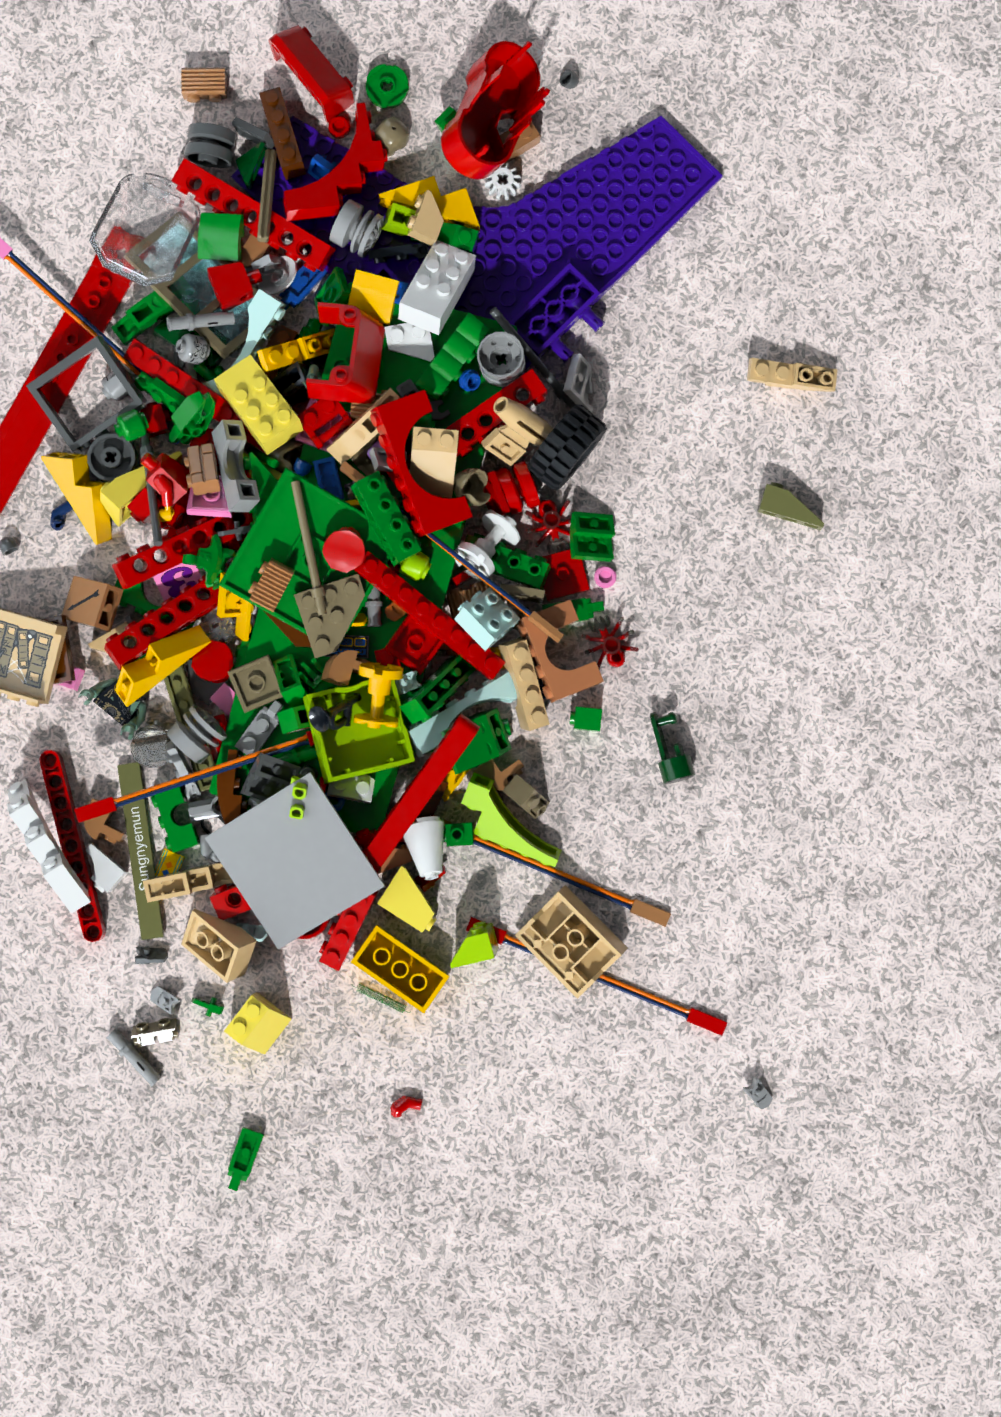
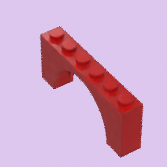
M425 390L370 410L371 422L374 427H377L379 443L386 451L388 456L386 459L387 464L394 472L396 488L402 493L404 509L406 512H409L412 520L411 528L415 534L417 533L418 538L473 517L465 496L459 498L434 496L426 492L414 481L407 468L405 444L408 434L413 425L422 416L433 411Z

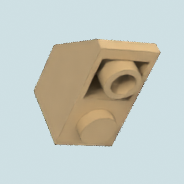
M426 190L423 195H418L414 207L417 210L415 215H411L408 220L407 227L410 229L407 235L432 246L437 241L444 220L432 192Z

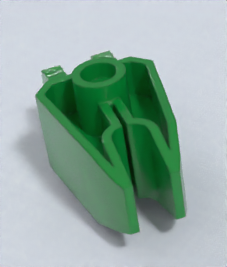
M201 391L191 394L172 414L171 418L175 424L169 434V439L172 443L181 441L182 444H189L194 437L199 438L205 435L215 411V401L209 392L202 395Z

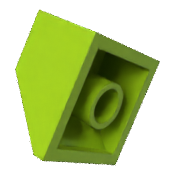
M486 921L473 924V927L470 928L450 963L451 968L495 958L499 946L493 924H486Z

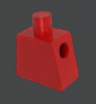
M242 262L207 268L208 278L222 312H228L253 298L252 285L263 281L259 269L246 273Z

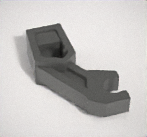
M410 378L396 387L401 398L412 392H419ZM442 399L430 402L433 411L428 414L432 415L434 421H442L451 415L449 410L443 413L438 411V407L444 404Z

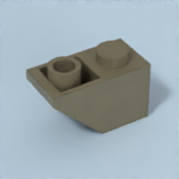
M517 774L503 790L509 798L535 820L546 811L549 804L536 789Z

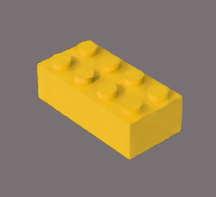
M379 925L375 926L351 961L352 964L422 1013H425L450 977L448 973Z

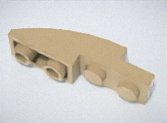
M750 358L747 381L765 383V386L834 392L838 369Z
M389 388L368 410L336 438L326 450L341 465L344 461L349 460L378 434L377 427H374L371 422L370 410L400 399V397Z

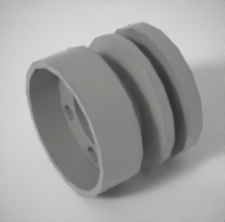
M349 199L339 212L329 239L342 248L351 240L350 252L355 253L358 250V256L365 258L368 255V251L375 246L380 236L384 216L377 214L374 217V211L369 210L362 217L364 206Z
M494 332L487 335L481 341L477 350V360L483 378L490 384L497 387H506L523 375L526 363L524 349L521 342L514 335L507 332ZM506 359V365L502 363L499 366L498 361Z
M192 705L189 708L191 714L186 712L183 714V718L188 725L177 721L167 731V735L187 757L201 764L211 754L207 743L213 747H218L219 742L217 739L224 741L227 738V734L211 714L197 705Z

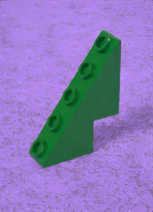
M251 452L248 457L243 458V467L248 472V478L256 480L260 501L249 512V514L252 513L253 522H250L252 527L278 481Z

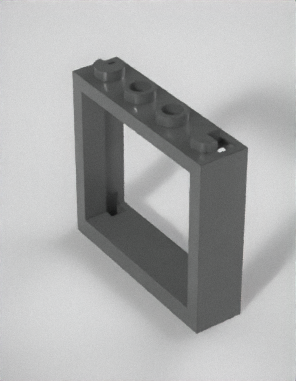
M102 335L94 337L26 385L72 452L77 449L82 452L91 445L90 440L109 433L107 429L113 424H117L118 415L132 409L141 411L144 408L142 404L147 401ZM98 349L133 399V402L79 440H76L40 388Z

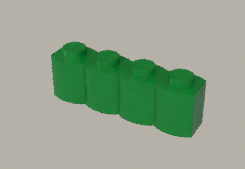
M467 313L414 385L420 390H425L426 394L435 401L438 398L443 399L450 390L447 386L452 380L456 382L461 376L463 364L465 362L469 364L477 353L474 350L489 335L487 333L490 328L471 313Z

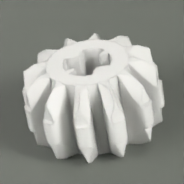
M509 163L505 164V168L500 166L489 177L485 178L488 181L485 183V188L490 189V196L497 193V200L501 199V195H504L505 200H509L508 193L516 196L515 189L521 188V184L518 182L521 180V175L516 174V167L509 170ZM502 178L504 180L506 178L507 184L504 185L503 182L502 185L499 184V179Z

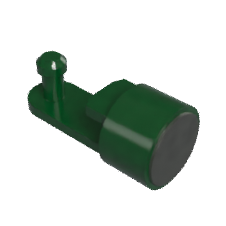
M656 712L650 713L652 727L662 759L658 766L663 784L676 783L694 777L695 771L690 754L685 755L683 746L680 743L674 744L677 757L670 758L661 726L670 723L675 724L677 722L676 714L670 712L668 715L658 718Z

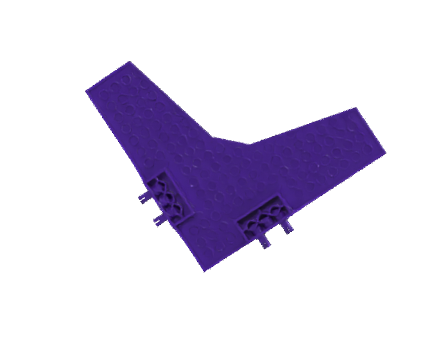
M294 116L290 118V122L306 174L285 180L277 155L272 211L285 219L284 191L301 188L317 181V179L307 173L312 158L317 153L320 156L325 154L327 156L326 160L330 163L336 162L337 166L349 150L347 147L341 146L335 140L324 136ZM659 116L637 129L636 132L628 137L620 139L619 142L611 147L605 148L594 157L588 158L561 174L557 179L549 181L535 192L527 194L516 203L499 207L473 206L480 226L479 240L474 253L476 255L475 269L454 310L495 320L490 311L497 307L508 322L517 327L518 334L539 359L548 350L552 349L566 363L574 352L561 341V337L579 319H583L597 332L599 327L601 328L605 322L592 310V307L722 179L723 175L662 116ZM264 160L251 190L246 187L239 169L231 176L258 203L261 201ZM384 169L383 171L366 172L365 184H362L361 193L342 195L343 206L351 199L364 206L362 217L369 210H373L374 217L380 214L385 219L388 208L382 207L379 204V194L408 185V183L395 178ZM337 216L290 221L336 249L325 270L330 275L336 266L342 268L347 285L353 283L356 269L402 281L410 285L425 259H418L410 255L408 260L396 261L395 258H389L387 263L374 264V261H369L368 255L362 258L358 256V250L355 253L350 252L351 240L343 248L330 241V233ZM381 228L380 236L371 250L420 243L411 241L410 236H399ZM307 245L303 250L310 254L312 246ZM526 356L525 371L523 374H525L533 366V364Z

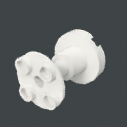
M491 509L482 517L483 525L489 534L484 539L479 538L474 544L468 542L460 543L454 550L488 578L495 571L491 558L496 553L494 547L498 542L513 546L520 541L514 519L508 516L503 517ZM455 559L456 563L460 567L462 564ZM469 569L465 571L469 576L481 580Z

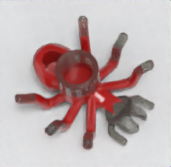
M569 499L566 500L558 513L556 512V504L552 500H543L538 510L541 518L536 517L527 510L525 511L526 515L543 525L542 527L527 529L526 533H537L547 529L544 535L534 544V547L537 548L548 535H551L546 546L548 554L551 553L550 545L555 553L558 552L557 546L563 551L564 545L562 542L569 549L567 540L558 535V532L570 536V531L558 527L571 523V518L560 521L561 515L570 503Z
M605 616L607 624L603 617H599L600 623L595 618L593 624L596 629L592 627L591 623H588V626L592 632L602 635L601 638L591 637L586 634H582L581 637L589 641L603 643L592 649L585 650L584 653L587 655L602 649L603 652L597 662L598 668H600L605 655L607 663L611 667L618 668L622 666L625 662V654L622 650L639 651L637 647L624 646L620 643V640L633 634L634 630L614 637L624 617H620L610 634L608 633L611 623L609 616Z

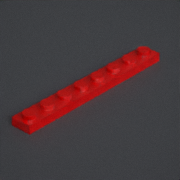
M134 338L123 358L153 378H159L186 398L198 391H201L202 395L209 392L215 401L213 418L218 422H221V420H240L224 397ZM243 424L247 441L264 452Z
M366 551L363 564L353 569L489 680H493L505 664V661L489 648L485 651L457 622L369 551Z

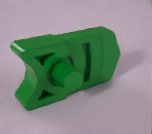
M195 997L191 1000L192 1003L207 1008L205 1015L211 1017L212 1012L218 1015L222 1014L224 1009L223 1006L216 1004L217 998L215 997L211 998L210 1003Z

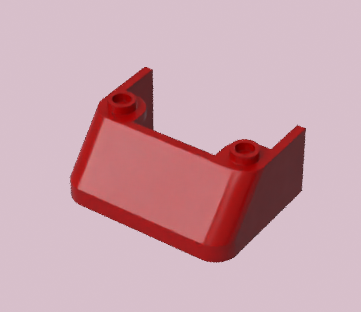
M297 25L274 34L268 39L273 58L276 61L282 58L322 107L327 124L333 117L340 115L355 103L351 90L353 87L352 83L346 76L342 77L310 39L312 35L305 26L301 28Z
M318 302L320 323L344 325L355 328L350 365L334 367L330 372L329 380L307 378L308 397L310 399L361 404L373 402L377 395L385 338L383 324L356 306Z

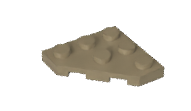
M358 573L321 585V587H324L326 595L324 596L327 611L325 615L318 616L315 598H312L311 589L313 588L294 594L315 658L337 651L365 597Z

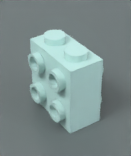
M490 587L483 593L479 590L471 598L472 601L470 603L466 600L458 608L459 614L455 617V621L485 651L510 632L520 620L514 611Z

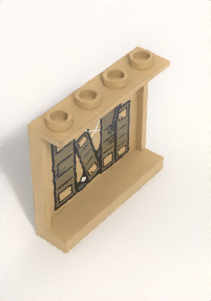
M0 608V696L1 693L7 694V699L20 701V699L27 700V705L39 707L40 704H49L68 627Z

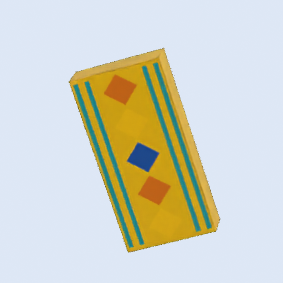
M164 848L155 869V876L158 877L180 871L185 856Z

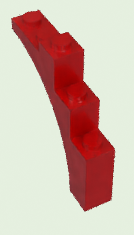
M365 102L356 103V133L351 147L342 161L330 173L316 182L301 188L284 191L283 203L287 221L338 216L340 207H343L342 195L361 193L362 184H365V173L383 171L384 162L388 161L387 150L382 148L381 140L375 141L374 130H370L369 126L372 123L371 112L366 110Z

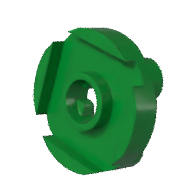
M381 64L369 72L366 81V94L375 106L387 110L399 106L406 99L409 92L408 79L401 68L395 65ZM384 82L393 84L390 91L382 90Z

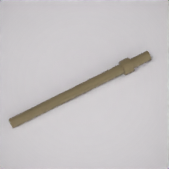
M300 481L291 482L313 588L311 589L312 598H315L318 616L327 614L324 596L326 595L324 587H321Z

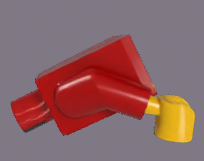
M146 453L141 458L140 463L148 469L147 483L162 496V506L165 508L159 510L161 522L171 521L174 516V509L171 506L187 493L186 475L190 474V471L186 470L183 465L166 453H161L157 458H154L150 453Z

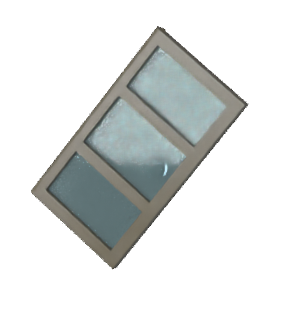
M180 212L123 256V260L180 316H186V313L199 315L222 312L208 278L207 268L231 264V262L228 260L198 259V230ZM252 285L253 294L255 296L258 289L254 285ZM253 298L230 310L234 312V325L194 328L224 360L246 342L249 326L248 306Z

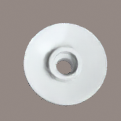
M288 256L279 257L282 264L275 267L276 270L266 275L261 274L263 281L260 282V287L262 290L271 295H276L291 285L297 273V265Z

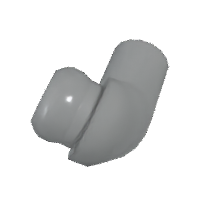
M210 834L199 835L202 856L213 863L220 862L205 840V837Z

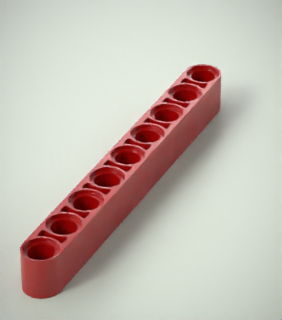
M460 714L363 849V853L376 872L382 867L479 731L480 726L463 714Z
M46 750L41 754L39 760L61 850L72 869L77 861L83 864L82 872L76 873L82 883L84 882L88 885V894L91 901L88 904H91L94 908L92 916L85 914V906L77 910L82 933L87 941H100L105 937L106 928L96 888L93 886L94 881L91 879L92 872L80 824L74 811L76 808L65 764L59 752ZM51 754L56 757V763L53 766L47 764V757ZM55 776H59L62 780L61 785L57 788L52 784ZM61 797L67 800V805L64 809H60L57 805ZM67 818L72 821V828L68 831L63 828V821ZM71 840H75L78 844V848L74 852H71L68 848ZM93 925L99 928V935L96 938L92 937L89 931Z

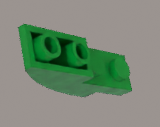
M183 276L168 287L182 303L196 294ZM153 291L126 311L127 315L114 324L111 329L121 342L127 346L156 321L165 319L175 310Z

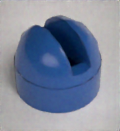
M297 458L294 463V472L300 476H305L311 471L313 465Z

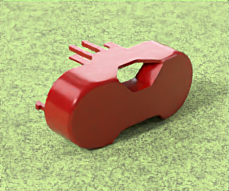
M509 41L497 42L475 61L466 76L468 88L456 116L445 125L441 136V147L445 158L457 172L465 177L485 179L511 157L519 136L530 125L532 121L531 116L545 105L543 98L550 93V90L542 87L538 91L541 78L537 63L527 51L532 46L530 41H527L523 47ZM510 118L514 120V124L509 128V136L503 144L497 130L499 120Z

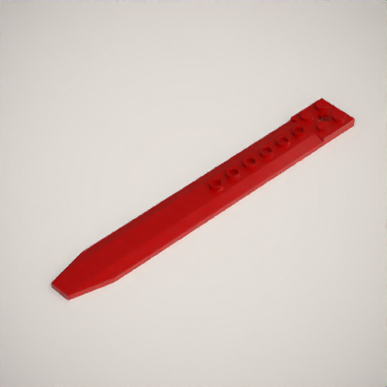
M114 226L109 231L92 261L90 269L70 302L78 312L102 333L105 332L137 275L123 259L117 261L118 257L116 254L125 251V254H127L141 242ZM151 249L138 258L142 263H144ZM66 312L63 314L0 425V514L3 512L52 425V422L26 385L94 338ZM93 352L40 388L57 413H59Z

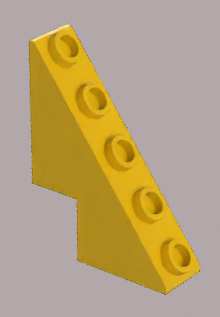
M432 176L379 194V204L382 207L389 208L394 202L417 210L414 204L418 195H423L426 190L432 192L444 223L458 224L477 230L480 233V226L466 188L441 196L435 177Z
M56 451L41 456L42 461L94 543L98 545L112 540L110 515L100 501V489L105 482L90 481L87 455Z
M200 625L149 644L144 658L122 666L115 689L116 693L126 707L130 706L211 643L210 639Z

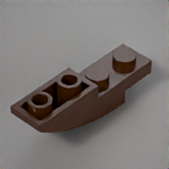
M228 749L227 761L242 757L243 755H240L239 750ZM242 766L217 774L218 801L225 825L247 812L248 800H245V796L236 795V791H240L241 777H238L239 768L242 769Z

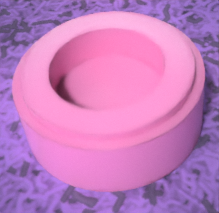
M609 566L598 568L594 575L595 583L601 588L613 586L616 581L614 569Z

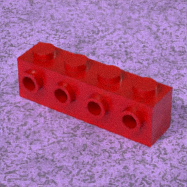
M379 890L337 914L340 918L337 923H332L328 931L331 937L328 942H323L319 953L322 954L319 962L337 971L341 969Z

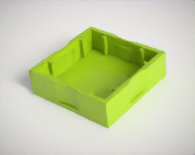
M369 680L353 686L337 687L307 694L303 697L324 784L415 762L408 731L402 720L399 707L401 703L395 680H391L390 695L385 696L384 715L398 718L399 723L396 728L381 725V728L375 729L367 727V723L358 724L353 722L355 714L370 713L372 694L368 693ZM355 693L361 695L362 699L352 705L351 726H344L338 730L329 728L325 732H320L310 723L309 711L312 707L320 706L326 710L353 696ZM343 711L336 715L335 721L343 716Z

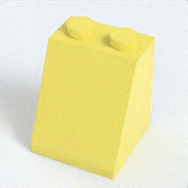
M401 866L377 904L423 933L425 929L429 931L437 920L433 917L436 912L409 870L405 866Z
M256 992L249 997L224 1032L241 1045L266 1054L292 1018Z

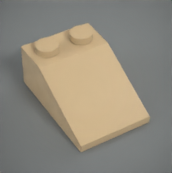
M413 427L409 466L410 475L426 492L437 497L452 498L459 430Z
M194 909L192 910L181 945L228 983L245 975L257 940L241 927Z

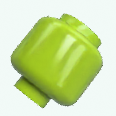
M419 552L399 563V572L413 581H418L420 578L424 579L432 565L429 563L430 558L428 555Z

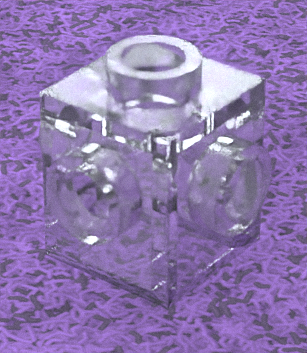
M214 608L199 624L207 632L206 635L210 640L228 644L235 638V627L233 626L235 621L231 617H218L217 611Z

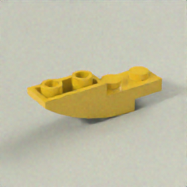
M335 328L257 351L264 373L293 365L297 361L303 362L329 354Z

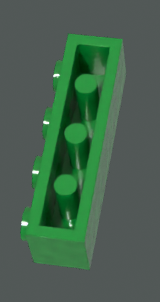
M376 471L355 482L351 489L390 561L395 566L418 554L421 551V542L417 535H413L409 528L410 522L406 515H402L398 508L399 502L395 495H391L387 479L384 475H380L379 471Z
M474 533L473 536L467 534L464 542L474 544L479 538L484 539L485 536ZM499 541L494 547L496 553L491 558L495 567V571L492 574L519 584L529 585L530 588L543 590L551 569L550 564L547 563L548 560L538 555H535V558L529 557L526 551L515 548L514 551L506 548V544Z
M458 654L447 659L422 684L421 688H418L399 706L412 724L422 721V723L426 722L433 716L432 713L445 704L444 701L457 692L456 689L469 680L468 677L476 668Z

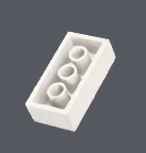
M437 240L432 245L399 303L398 319L439 335L474 273L476 255Z

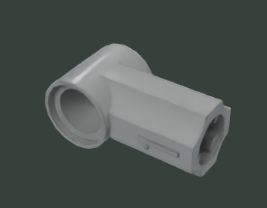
M218 796L188 803L191 822L222 816L221 811L218 809Z

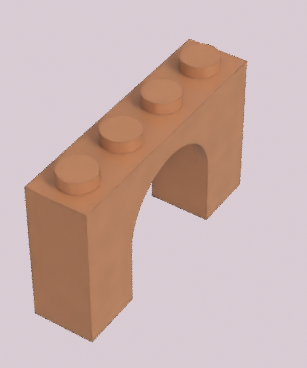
M571 599L536 612L557 630L579 620ZM528 616L518 621L519 625H517L519 634L522 638L525 637L528 642L531 657L536 664L534 666L538 679H542L544 687H542L546 699H550L551 703L604 682L596 661L573 670H562L555 667L549 661L545 651L548 635L530 622Z

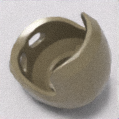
M389 117L383 120L374 132L375 141L381 140L382 148L387 150V157L393 156L397 150L403 149L407 145L410 136L406 125L396 117Z
M290 439L271 452L270 456L279 462V466L275 469L280 473H283L285 468L294 472L293 464L297 458H300L304 444L295 439Z
M469 468L455 475L453 491L456 498L465 496L468 505L481 506L487 503L491 497L490 494L484 493L488 477L482 469Z

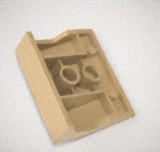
M566 885L515 935L577 999L628 949Z

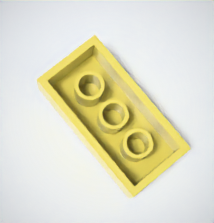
M251 354L214 378L219 392L267 455L304 431L298 416Z

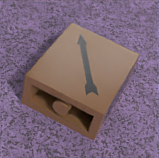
M73 576L61 615H66V620L111 632L123 589L107 583Z

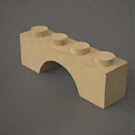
M517 638L499 644L501 658L505 661L504 667L508 670L516 689L517 706L515 709L521 729L531 731L549 725L527 640Z

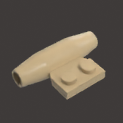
M500 397L495 401L493 409L506 425L500 428L496 427L481 444L486 450L512 466L526 452L529 442L540 446L553 428L546 420L525 405L506 397Z

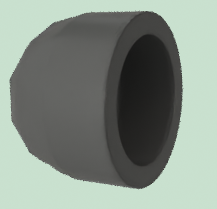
M571 70L564 71L560 77V84L567 89H573L579 83L577 74Z
M4 537L0 541V550L3 555H9L19 548L16 541L11 537Z

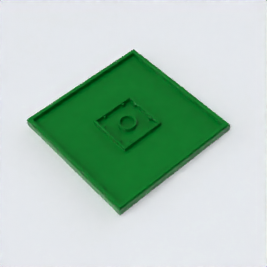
M285 468L220 581L219 586L307 635L294 594L312 588L291 482L300 481L321 585L357 573L354 570L345 573L330 568L322 553L327 537L342 527H353L360 533L364 541L365 552L369 551L385 565H387L390 559L364 512L290 469ZM271 558L295 570L274 612L249 600L252 594L248 593L253 582H259L262 574L258 573L264 561L269 563ZM359 575V578L365 593V597L363 598L347 632L349 631L351 625L353 624L355 618L357 617L358 613L360 612L362 606L364 605L366 599L368 598L370 592L374 587L361 575Z

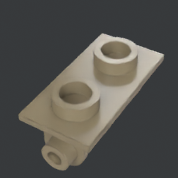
M162 1018L157 1022H141L133 1026L131 1038H133L134 1045H139L140 1047L155 1044L154 1036H158L159 1043L175 1040V1038L179 1037L178 1029H176V1018Z

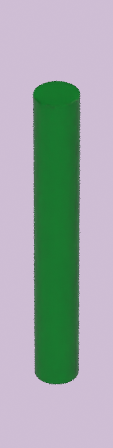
M250 446L247 449L248 454L252 452L258 460L270 467L277 468L279 466L278 460L255 447Z

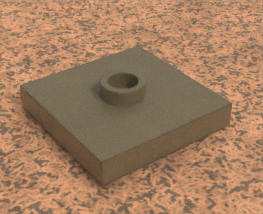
M501 583L500 587L514 599L542 603L544 600L545 590L530 588L529 585L517 584L515 586Z
M269 655L227 672L244 713L283 697L280 693L273 663Z

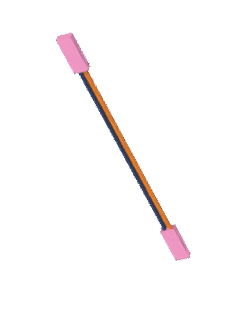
M0 238V257L3 260L7 259L93 337L102 335L117 358L137 376L143 371L123 358L125 353L21 261L13 253V249Z

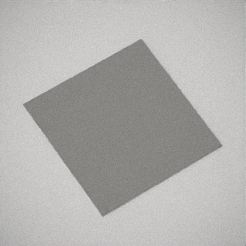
M311 772L205 837V840L277 949L282 948L385 886ZM298 782L304 783L308 787L307 795L302 800L295 799L292 796L293 787ZM297 789V792H298V793H300V794L304 793L303 790H298V789ZM292 805H303L305 808L303 819L289 817ZM294 810V813L301 814L299 810Z

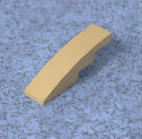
M221 862L143 880L147 903L234 883Z

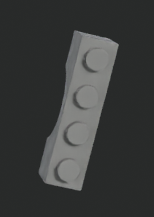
M221 420L211 433L229 512H250L260 501L256 480H250L246 476L243 467V451L247 441L242 420Z

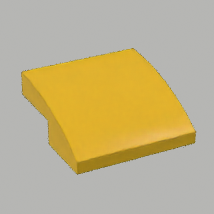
M356 269L348 305L356 306L382 324L390 326L400 281Z

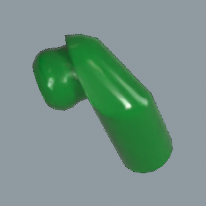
M203 362L195 364L193 367L207 382L225 372L222 366L208 368Z

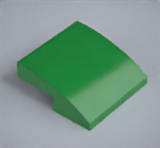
M202 212L198 230V259L241 260V237H244L243 214Z
M577 511L572 513L570 526L571 559L610 562L614 559L611 540L615 536L613 515Z

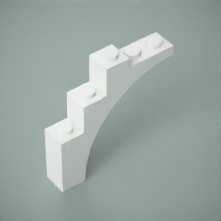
M26 779L21 782H15L7 789L10 802L7 804L9 815L24 834L26 846L40 863L44 878L68 910L73 913L91 902L88 891L54 839L37 805L29 782Z

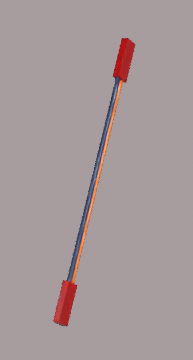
M308 731L302 737L118 798L109 797L76 808L74 811L78 823L117 811V808L255 762L260 752L274 756L304 745L313 746L312 733Z
M471 917L466 931H469L473 924L482 921ZM493 926L498 944H508L532 954L519 939L509 936L507 931ZM604 974L596 980L684 1017L687 1022L723 1036L728 1022L694 1008L686 1009Z

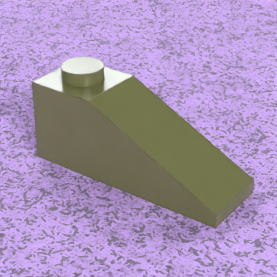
M771 482V485L766 484L758 508L759 513L817 530L823 528L824 523L789 490L783 489L784 486L775 482Z

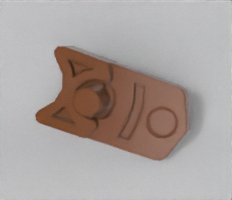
M394 602L385 608L387 618L394 622L406 614Z

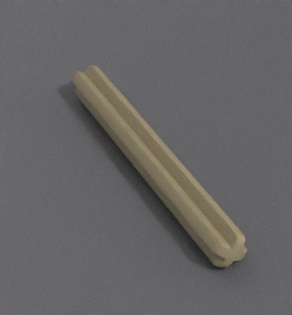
M266 149L264 158L257 240L265 243L269 241L277 157L275 149Z

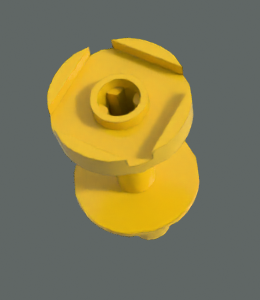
M374 662L361 663L358 674L369 678L368 693L372 694L370 713L355 714L353 722L358 724L367 723V727L375 729L381 728V725L393 728L398 727V718L384 715L385 696L390 695L391 680L403 678V667L392 664L384 666Z

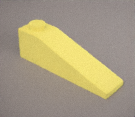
M180 451L169 455L178 463H182V453ZM144 466L116 477L112 482H106L100 489V501L118 527L131 517L130 513L132 511L127 506L145 487L147 488Z

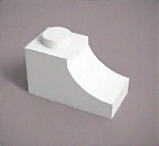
M91 843L86 851L94 863V875L91 877L94 881L93 886L102 893L104 891L107 893L112 892L128 872L96 844Z

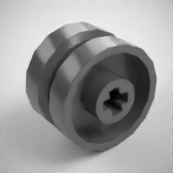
M192 123L189 125L187 138L191 142L185 145V159L198 165L214 168H228L232 165L233 153L229 149L235 146V132L226 127L210 123Z
M115 433L104 434L96 438L87 452V463L91 472L105 483L108 481L112 482L116 477L138 469L140 466L136 448L126 441L123 436L118 437ZM115 457L116 461L112 463L111 460Z

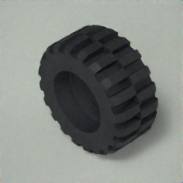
M575 405L549 433L528 464L529 471L552 490H559L597 446L607 430L605 423L583 405Z

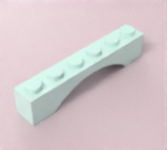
M259 289L248 306L249 326L246 342L239 357L232 366L250 354L253 358L257 359L259 357L257 351L263 349L261 346L265 340L270 339L274 332L273 326L276 321H280L286 310L284 308L286 304L265 290ZM214 379L203 383L222 396Z
M505 669L500 672L502 676L496 680L488 679L483 682L482 685L484 687L476 690L473 688L464 694L465 698L459 702L457 699L452 700L445 705L447 709L444 711H434L432 713L433 716L426 722L421 724L419 721L408 727L410 730L408 735L411 746L418 758L438 746L443 739L440 732L446 730L453 719L464 710L485 702L512 703L517 700L516 689L508 670Z

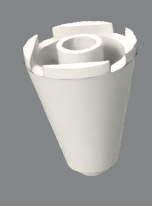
M440 816L417 818V822H414L409 827L403 838L420 877H425V880L437 879L438 874L442 873L444 818L440 819Z

